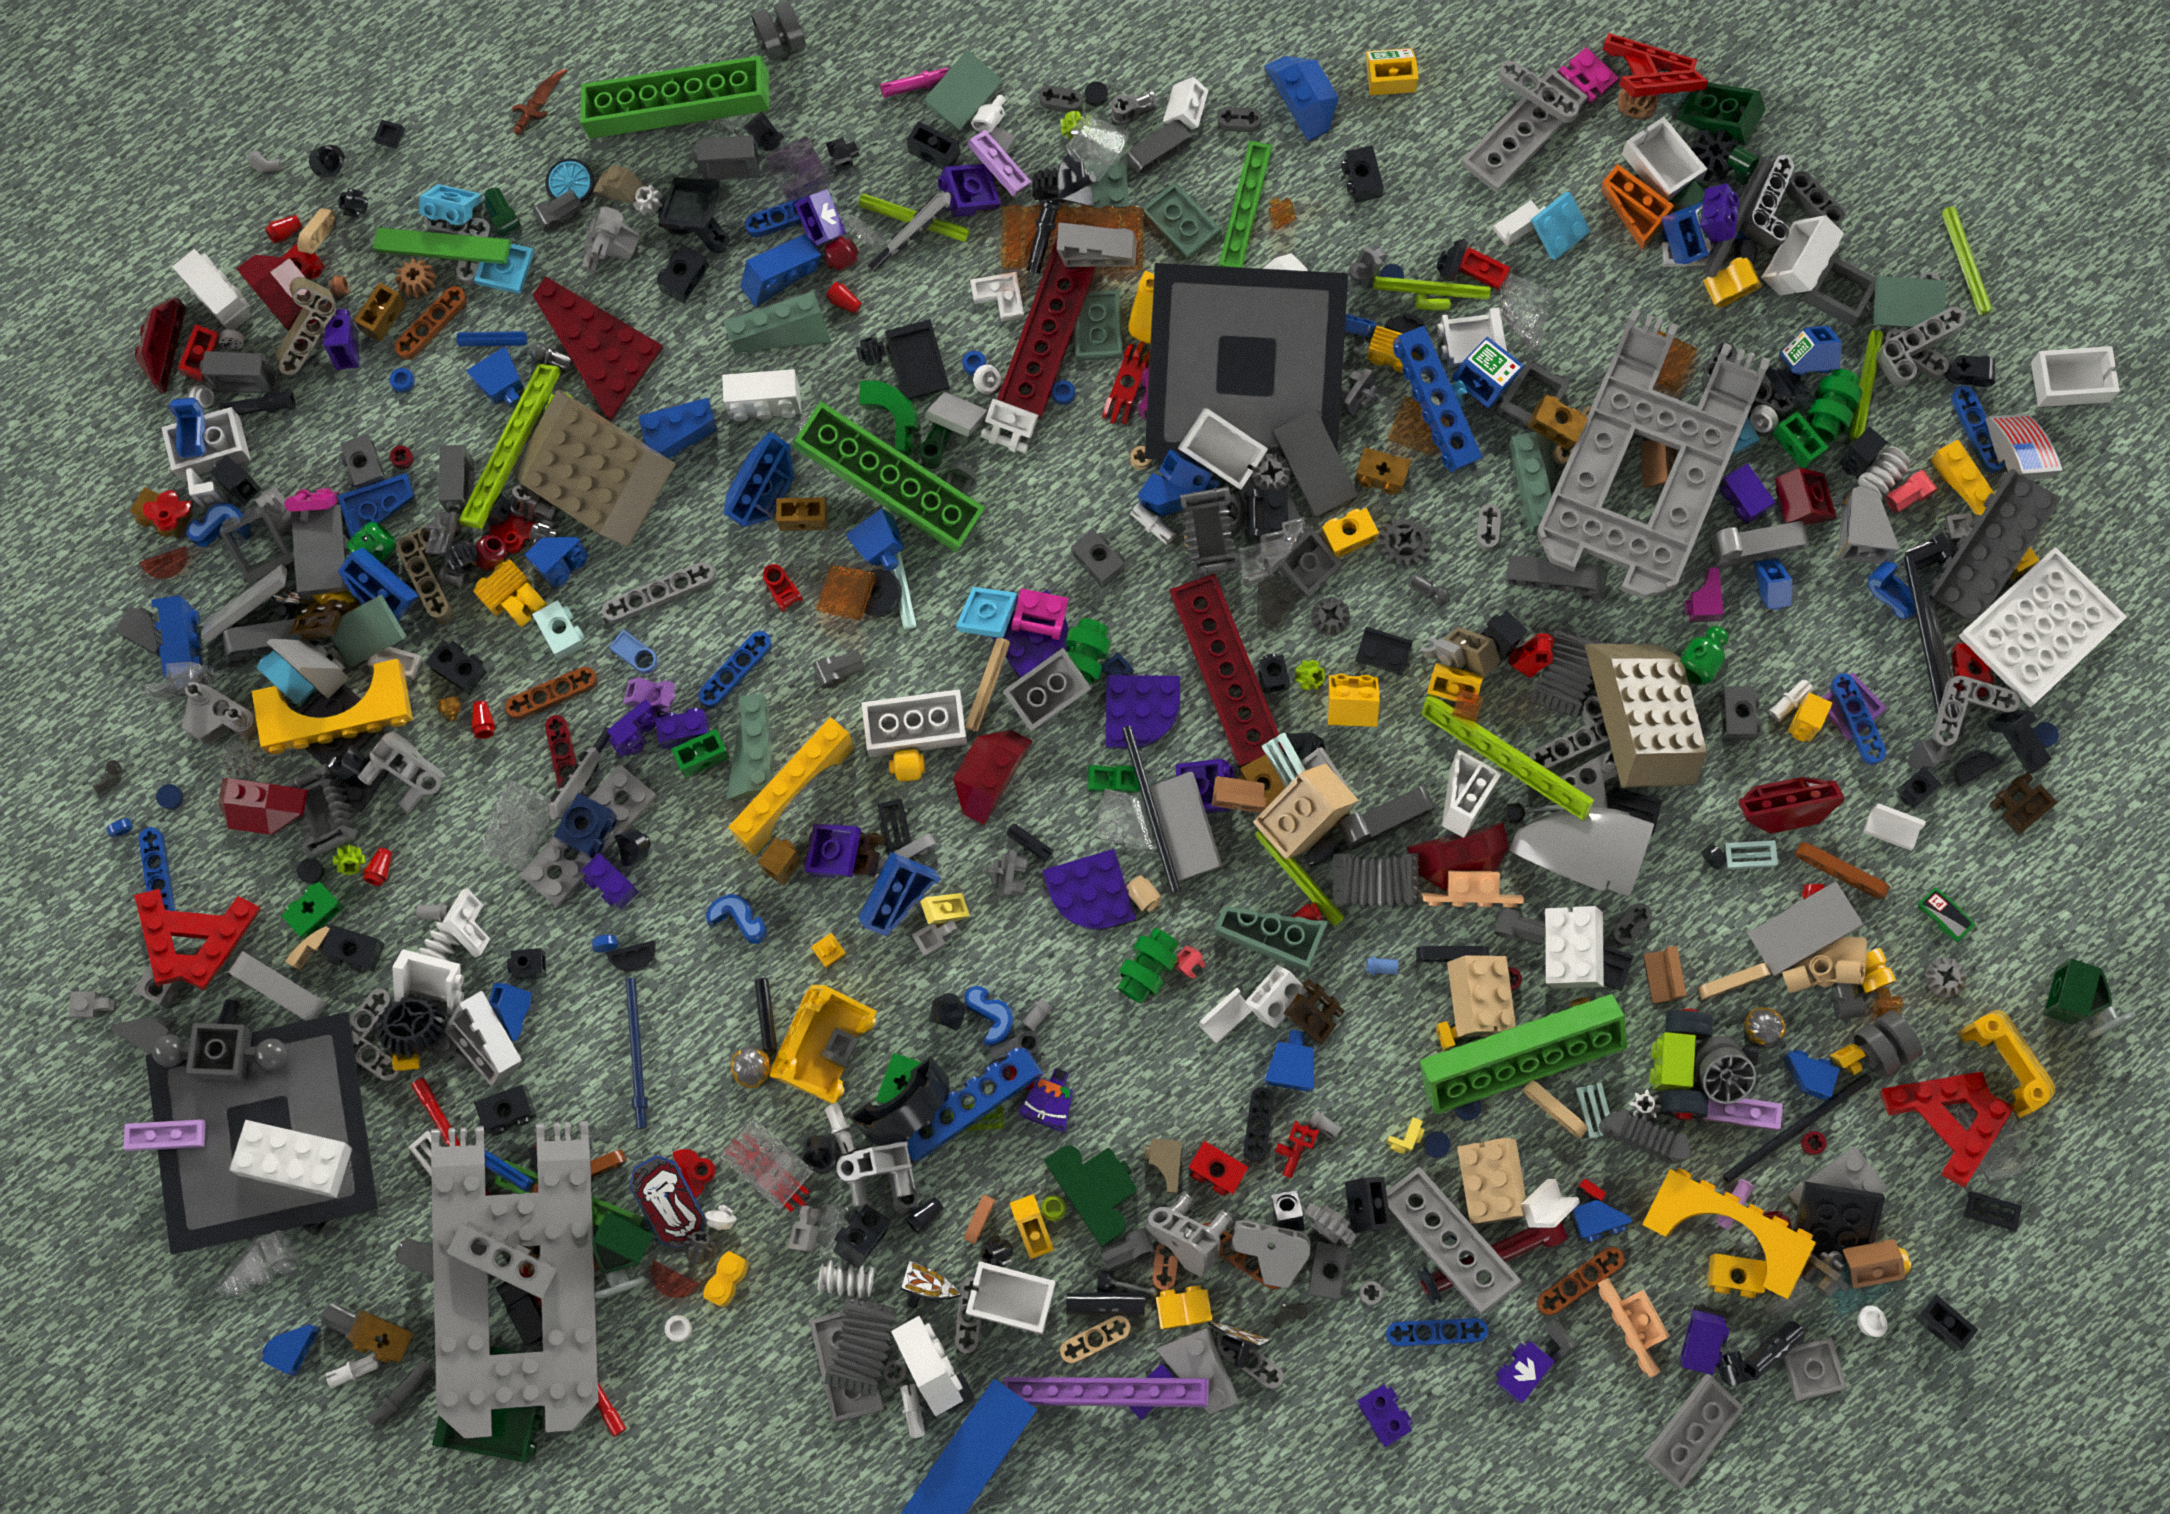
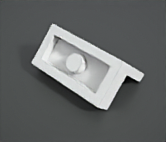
M1194 77L1175 84L1171 91L1163 121L1169 124L1174 120H1180L1191 130L1198 128L1208 89Z
M1530 200L1495 224L1493 230L1505 245L1509 246L1534 229L1531 219L1546 207L1544 206L1539 210Z
M192 468L186 469L189 495L204 511H207L215 504L228 503L227 497L212 481L204 483Z
M1877 804L1870 811L1863 833L1911 851L1914 849L1919 831L1925 826L1926 821L1882 804Z
M1238 988L1233 990L1200 1020V1028L1215 1044H1218L1253 1012L1244 1003L1246 1000L1240 995L1241 991Z
M1547 1179L1521 1206L1529 1227L1553 1228L1580 1201L1578 1197H1562L1556 1179Z

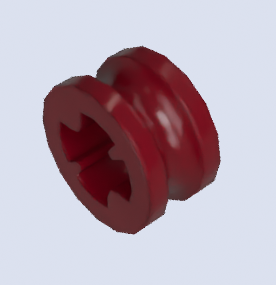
M396 446L390 452V460L398 469H407L414 461L413 454L406 446ZM400 453L401 455L405 453L406 460L398 462L397 456Z
M1508 967L1511 977L1516 976L1517 981L1513 982L1514 985L1510 986L1511 991H1514L1520 986L1522 975L1516 968Z
M1811 1131L1805 1134L1801 1140L1802 1150L1806 1154L1814 1156L1822 1153L1826 1148L1825 1136L1818 1131ZM1813 1137H1816V1142L1820 1143V1147H1816L1815 1150H1812L1811 1144L1807 1143V1140H1811Z

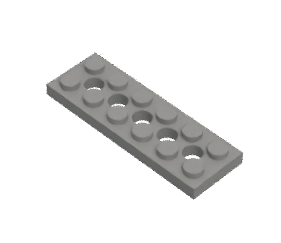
M1553 69L1542 78L1578 103L1579 108L1586 102L1588 96ZM1544 94L1542 98L1544 101L1550 102L1548 98L1552 95ZM1523 97L1461 160L1460 165L1497 193L1557 132L1564 122ZM1568 108L1566 110L1564 109L1565 113L1572 111L1571 108ZM1542 112L1545 118L1538 119L1533 113ZM1527 127L1530 133L1522 134L1518 128ZM1511 142L1515 145V148L1511 150L1506 149L1503 143ZM1491 157H1496L1499 159L1500 163L1498 165H1492L1491 163H1489L1488 159Z
M620 764L589 797L613 810L617 815V824L611 833L608 832L604 839L605 844L600 852L603 857L617 842L614 838L615 835L626 832L657 798V795ZM622 792L627 793L629 796L628 801L623 805L617 804L615 801L616 796ZM582 821L578 829H585L588 826V821ZM553 837L523 870L520 876L558 908L586 877L581 870L592 859L579 853L575 860H567L565 855L570 848ZM553 867H560L562 870L561 876L557 879L549 877V871Z
M1417 1167L1386 1191L1389 1212L1480 1316L1521 1285L1522 1281L1420 1167ZM1413 1197H1419L1423 1200V1204L1418 1208H1414L1409 1205V1200ZM1429 1216H1436L1440 1219V1223L1434 1227L1428 1226L1425 1221ZM1446 1235H1453L1457 1238V1242L1452 1246H1447L1442 1242V1239ZM1464 1254H1470L1473 1256L1474 1262L1470 1265H1464L1459 1261V1258ZM1486 1273L1492 1280L1490 1283L1482 1285L1477 1282L1476 1278L1479 1274Z

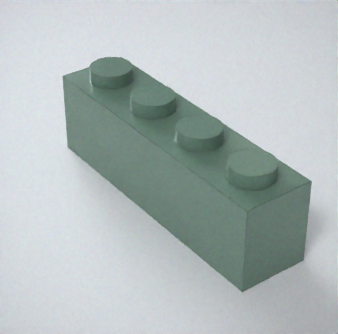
M814 291L723 321L734 353L765 350V348L775 347L780 349L794 345L810 346L814 343H831Z
M1537 432L1512 436L1508 448L1530 534L1536 535L1555 491V461L1552 457L1555 442Z
M764 693L739 696L741 715L726 801L755 798L774 778L768 702Z
M1224 906L1215 926L1214 935L1308 973L1328 921H1314L1301 917L1294 918L1275 913L1268 914Z

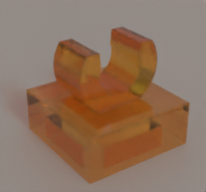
M1276 197L1269 201L1271 208L1268 211L1271 225L1276 230L1296 219L1293 202L1289 198L1280 201Z
M1459 690L1452 715L1476 722L1484 696Z
M1888 988L1879 989V996H1876L1872 1010L1874 1019H1877L1889 1010H1894L1901 1014L1904 1004L1901 995L1891 997Z

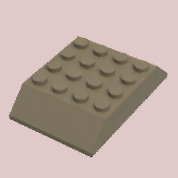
M557 390L512 473L522 485L598 534L629 547L676 463L561 390Z
M1659 644L1585 645L1621 787L1695 785L1707 755V749L1686 670L1680 662L1681 658Z

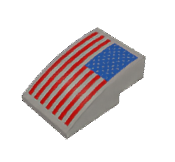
M2029 414L1988 416L1985 418L1998 463L2005 462L2008 473L2011 469H2014L2027 479L2035 480L2052 478L2063 471L2051 441L2042 427Z

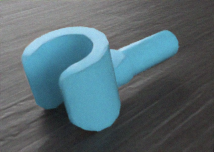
M1460 380L1452 384L1451 387L1460 407H1463L1465 403L1462 395L1466 394L1467 390L1464 383Z

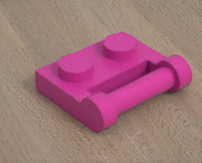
M331 488L317 489L316 493L300 489L296 492L295 496H290L285 500L284 506L288 511L292 512L330 509L339 502L338 495L340 494L339 491L331 492Z
M1021 588L1011 630L1017 632L1024 630L1052 636V639L1060 640L1069 598ZM1023 616L1053 621L1055 625L1049 626L1024 621L1022 618Z

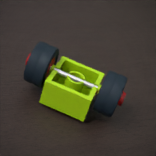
M1695 1009L1668 1012L1666 1014L1665 1032L1656 1039V1043L1651 1045V1058H1654L1655 1062L1654 1068L1650 1069L1649 1083L1653 1084V1091L1662 1092L1661 1113L1676 1117L1677 1120L1691 1121L1692 1119L1708 1116L1709 1096L1705 1093L1689 1089L1693 1087L1695 1040H1705L1712 1037L1713 1017L1709 1014L1698 1012Z

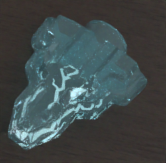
M1842 1262L1841 1264L1845 1266V1270L1843 1272L1836 1271L1842 1275V1280L1849 1287L1845 1292L1838 1289L1831 1297L1827 1298H1834L1838 1314L1850 1313L1854 1307L1865 1305L1868 1299L1880 1298L1891 1291V1282L1853 1289L1850 1282L1847 1262Z

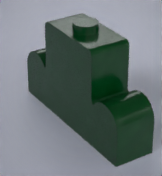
M1064 1146L1044 1159V1163L1101 1248L1124 1233L1125 1218L1119 1211L1113 1209L1137 1193V1187L1129 1176L1132 1174V1171L1124 1160L1120 1162L1110 1148H1106L1082 1164V1155L1074 1146Z

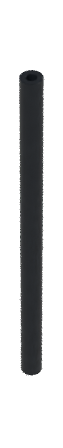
M1914 555L1904 556V562L1936 714H1938L1943 692ZM1943 720V721H1942V724H1947V725H1948L1949 722H1946V721Z
M1127 726L1122 728L1170 891L1171 894L1180 892L1181 889L1132 727Z
M1864 1073L1723 1174L1726 1182L1730 1183L1866 1086L1872 1081L1871 1077Z

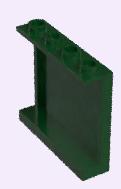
M489 1346L490 1355L524 1353ZM542 1406L491 1409L492 1436L464 1438L439 1416L432 1446L529 1463L530 1458L535 1457L537 1443L534 1440L536 1431L540 1432L543 1423V1416H540Z

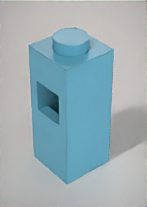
M274 650L264 655L256 667L299 707L317 691L312 684Z

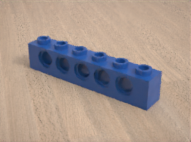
M1425 326L1399 335L1393 341L1394 354L1397 358H1400L1404 377L1410 381L1413 388V397L1416 402L1420 403L1423 410V420L1426 424H1429L1432 430V440L1436 446H1439L1443 465L1449 469L1450 473L1477 463L1483 458ZM1411 353H1417L1420 356V361L1414 360ZM1421 374L1427 375L1430 379V383L1424 382L1421 378ZM1431 396L1437 397L1440 405L1434 404ZM1441 418L1448 420L1449 427H1445L1441 423ZM1450 441H1457L1459 449L1453 448Z
M1019 1047L1014 1048L1006 1054V1060L1000 1064L995 1062L985 1069L986 1074L980 1078L975 1076L964 1083L965 1088L960 1092L953 1091L948 1094L944 1103L934 1114L933 1121L929 1124L933 1129L932 1136L929 1139H925L922 1134L925 1126H922L913 1133L909 1140L905 1141L908 1143V1153L912 1160L921 1161L1042 1077L1044 1073L1029 1050L1026 1048L1019 1049ZM1014 1066L1017 1070V1076L1009 1081L1006 1078V1071ZM993 1081L996 1085V1090L992 1095H987L985 1086L988 1082ZM968 1096H972L975 1100V1105L970 1110H967L964 1106V1101ZM951 1110L954 1119L947 1125L943 1120V1116L946 1111Z

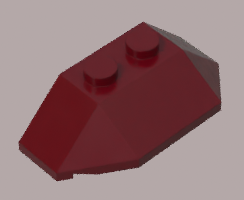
M255 254L239 266L237 271L287 331H289L303 308L294 302L289 285L293 279L297 277L305 278V276L290 258ZM301 289L297 294H304L307 290ZM311 319L306 324H313L317 320ZM298 339L296 341L299 344L302 343L305 339Z
M172 298L150 310L146 316L145 323L140 329V344L135 349L137 363L161 394H166L187 308L179 298Z
M1013 730L976 737L953 778L963 815L984 826L986 825L1030 748L1032 740Z
M1799 777L1754 786L1743 798L1738 800V805L1746 821L1772 834L1821 823L1844 802L1845 797L1836 781Z
M222 778L218 804L228 829L274 835L289 825L294 819L304 815L308 790Z
M1501 822L1469 830L1464 838L1454 834L1407 846L1406 848L1408 853H1418V866L1420 867L1418 875L1445 891L1448 890V871L1496 872L1509 848L1504 823Z

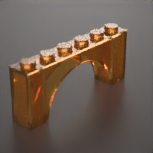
M1013 204L1008 207H1002V268L1025 269L1037 231L1035 222L1036 219H1039L1042 205L1021 207L1020 205ZM1062 205L1061 209L1058 210L1055 220L1056 229L1051 231V234L1058 232L1059 223L1112 229L1126 228L1134 231L1137 239L1135 267H1119V270H1143L1144 208H1138L1137 206L1115 208L1109 205L1102 208H1092L1084 205L1079 207Z

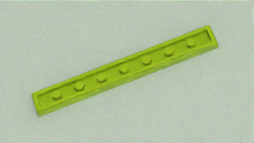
M538 363L458 520L462 526L482 530L562 372L559 367Z
M1431 694L1426 697L1421 712L1423 717L1580 820H1584L1589 815L1594 799Z

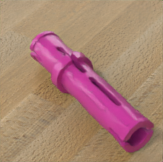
M945 67L930 72L926 70L922 71V74L881 83L880 89L883 98L917 89H931V86L937 85L945 76L948 68Z

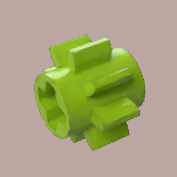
M1079 111L1068 112L1064 119H1060L1062 136L1067 135L1070 140L1082 139L1084 134L1089 132L1087 116H1081Z
M1303 660L1302 664L1296 668L1295 682L1301 683V689L1317 690L1318 686L1324 682L1325 669L1319 667V661Z
M350 844L337 848L338 855L333 856V865H337V872H342L348 876L357 872L360 873V865H365V855H362L361 848H356Z

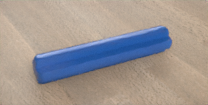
M525 331L457 333L456 340L458 346L526 345L528 337Z
M484 1149L485 1167L524 1192L530 1191V1187L534 1184L532 1179Z

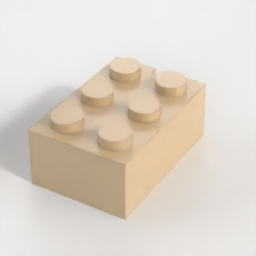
M1462 956L1447 962L1457 1037H1488L1503 1030L1516 1027L1506 956Z
M1505 1137L1484 1141V1143L1458 1146L1470 1224L1484 1225L1525 1217L1521 1204L1526 1200L1516 1139Z

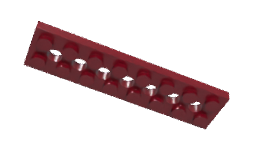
M1057 238L997 398L999 401L1039 415L1038 419L1042 420L1097 267L1066 268L1057 251ZM1062 282L1071 283L1070 288L1067 290L1058 288ZM1060 302L1063 304V308L1059 311H1053L1051 309L1052 304ZM1048 323L1056 325L1055 329L1051 332L1043 330V327ZM1040 344L1048 346L1047 351L1044 353H1038L1035 349ZM1032 365L1040 367V371L1036 374L1027 372L1028 368ZM1030 386L1033 390L1029 395L1020 394L1021 388Z
M1213 573L1171 588L1169 593L1238 768H1242L1266 755L1262 745L1280 734L1217 577ZM1198 599H1203L1208 605L1205 609L1198 610L1194 607V602ZM1206 621H1213L1216 624V629L1208 632L1203 629L1202 625ZM1214 643H1222L1225 650L1217 654L1211 650V646ZM1230 665L1233 667L1234 672L1229 676H1225L1220 672L1221 666ZM1239 687L1243 694L1238 698H1233L1228 692L1230 688ZM1248 709L1251 712V717L1248 720H1242L1237 715L1238 711ZM1250 731L1258 732L1260 734L1259 741H1248L1246 738L1247 733ZM1278 742V744H1279V746H1280L1282 752H1285V750L1283 749L1281 743Z

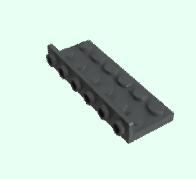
M2011 469L2009 473H2003L1997 483L2000 486L1995 494L1991 493L1987 497L1983 505L1986 509L1982 515L1977 514L1969 526L1972 530L1968 536L1963 535L1956 545V548L1959 550L1954 557H1948L1942 567L1945 570L1940 579L1936 577L1928 589L1931 591L1930 597L1971 622H1974L1993 604L2062 499L2020 475L2014 469Z

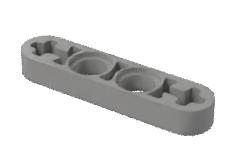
M1506 61L1501 65L1499 80L1503 84L1564 123L1573 122L1576 119L1579 105L1574 99L1514 61ZM1510 70L1514 72L1509 76L1506 75V72H1510ZM1526 81L1533 82L1535 88L1532 90L1525 89L1523 83ZM1544 94H1551L1555 100L1553 102H1546L1542 96ZM1564 109H1572V111H1569L1568 113L1564 112Z

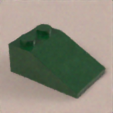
M1708 82L1706 89L1695 90L1688 94L1676 117L1677 120L1698 130H1709V135L1713 137L1716 136L1718 129L1725 130L1726 133L1722 141L1729 142L1734 137L1738 144L1746 146L1766 109L1761 92L1758 90Z

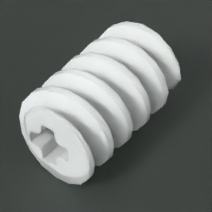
M1893 446L1888 447L1885 453H1882L1879 459L1875 460L1872 466L1868 467L1866 472L1861 474L1858 480L1859 486L1878 491L1880 498H1882L1881 493L1886 494L1889 491L1888 487L1895 485L1894 480L1899 481L1901 474L1907 473L1906 465L1910 464V459L1900 449Z
M436 922L435 925L439 932L430 931V935L434 940L425 939L424 943L428 949L419 948L418 950L423 955L450 961L445 954H454L455 951L451 945L460 946L461 943L442 923Z
M832 1260L829 1261L827 1267H824L822 1263L818 1279V1292H823L827 1286L829 1294H833L837 1288L840 1296H843L846 1290H848L850 1297H854L858 1291L859 1299H864L867 1293L870 1298L874 1280V1268L871 1267L868 1273L865 1274L863 1266L857 1272H854L852 1264L849 1265L846 1271L844 1270L843 1262L839 1263L837 1269L834 1268Z

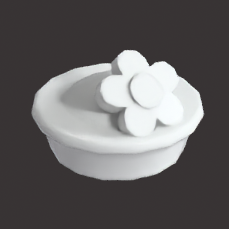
M992 365L980 366L974 373V386L982 394H992L1000 385V373Z
M1758 405L1751 411L1750 422L1755 430L1761 433L1771 432L1778 426V415L1771 407Z
M719 1205L718 1209L720 1211H708L705 1213L707 1225L716 1228L718 1231H721V1229H731L737 1221V1218L732 1213L733 1211L725 1205Z
M1872 1305L1861 1309L1857 1319L1860 1330L1868 1336L1881 1337L1887 1330V1320L1884 1313Z

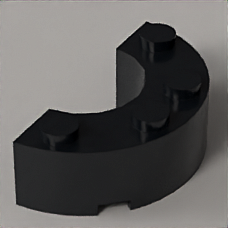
M931 1056L910 1071L911 1077L908 1084L894 1099L879 1106L872 1105L869 1102L849 1117L872 1144L884 1146L899 1141L905 1142L912 1137L914 1132L933 1121L934 1114L950 1092L949 1076Z

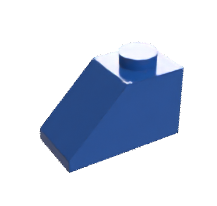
M1779 559L1754 561L1760 597L1767 609L1779 610L1786 606H1792V578Z
M308 1324L273 1337L265 1345L262 1352L264 1356L261 1361L288 1375L296 1376L321 1328Z

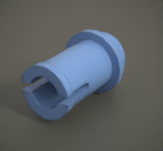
M1375 956L1367 958L1366 973H1371V976H1374L1375 973L1397 975L1398 959H1378Z

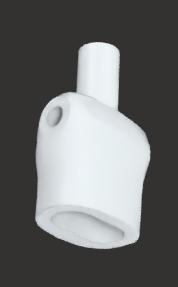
M998 95L992 104L979 107L976 116L971 121V125L976 131L980 133L984 130L988 133L992 132L1004 116L1002 105L1006 101L1005 97Z

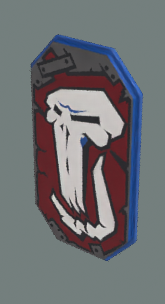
M656 1155L634 1167L629 1187L660 1243L678 1249L683 1246L687 1235L691 1236L694 1232H702L705 1215L675 1161Z

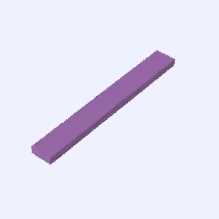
M1003 1378V1385L1030 1405L1208 1407L1209 1380L1207 1378Z

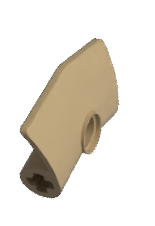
M1843 937L1794 967L1782 972L1789 993L1816 985L1829 987L1834 983L1863 984L1866 969L1867 940L1864 937ZM1824 969H1828V970H1827L1826 972H1824V973H1819L1820 971H1822V970H1824Z

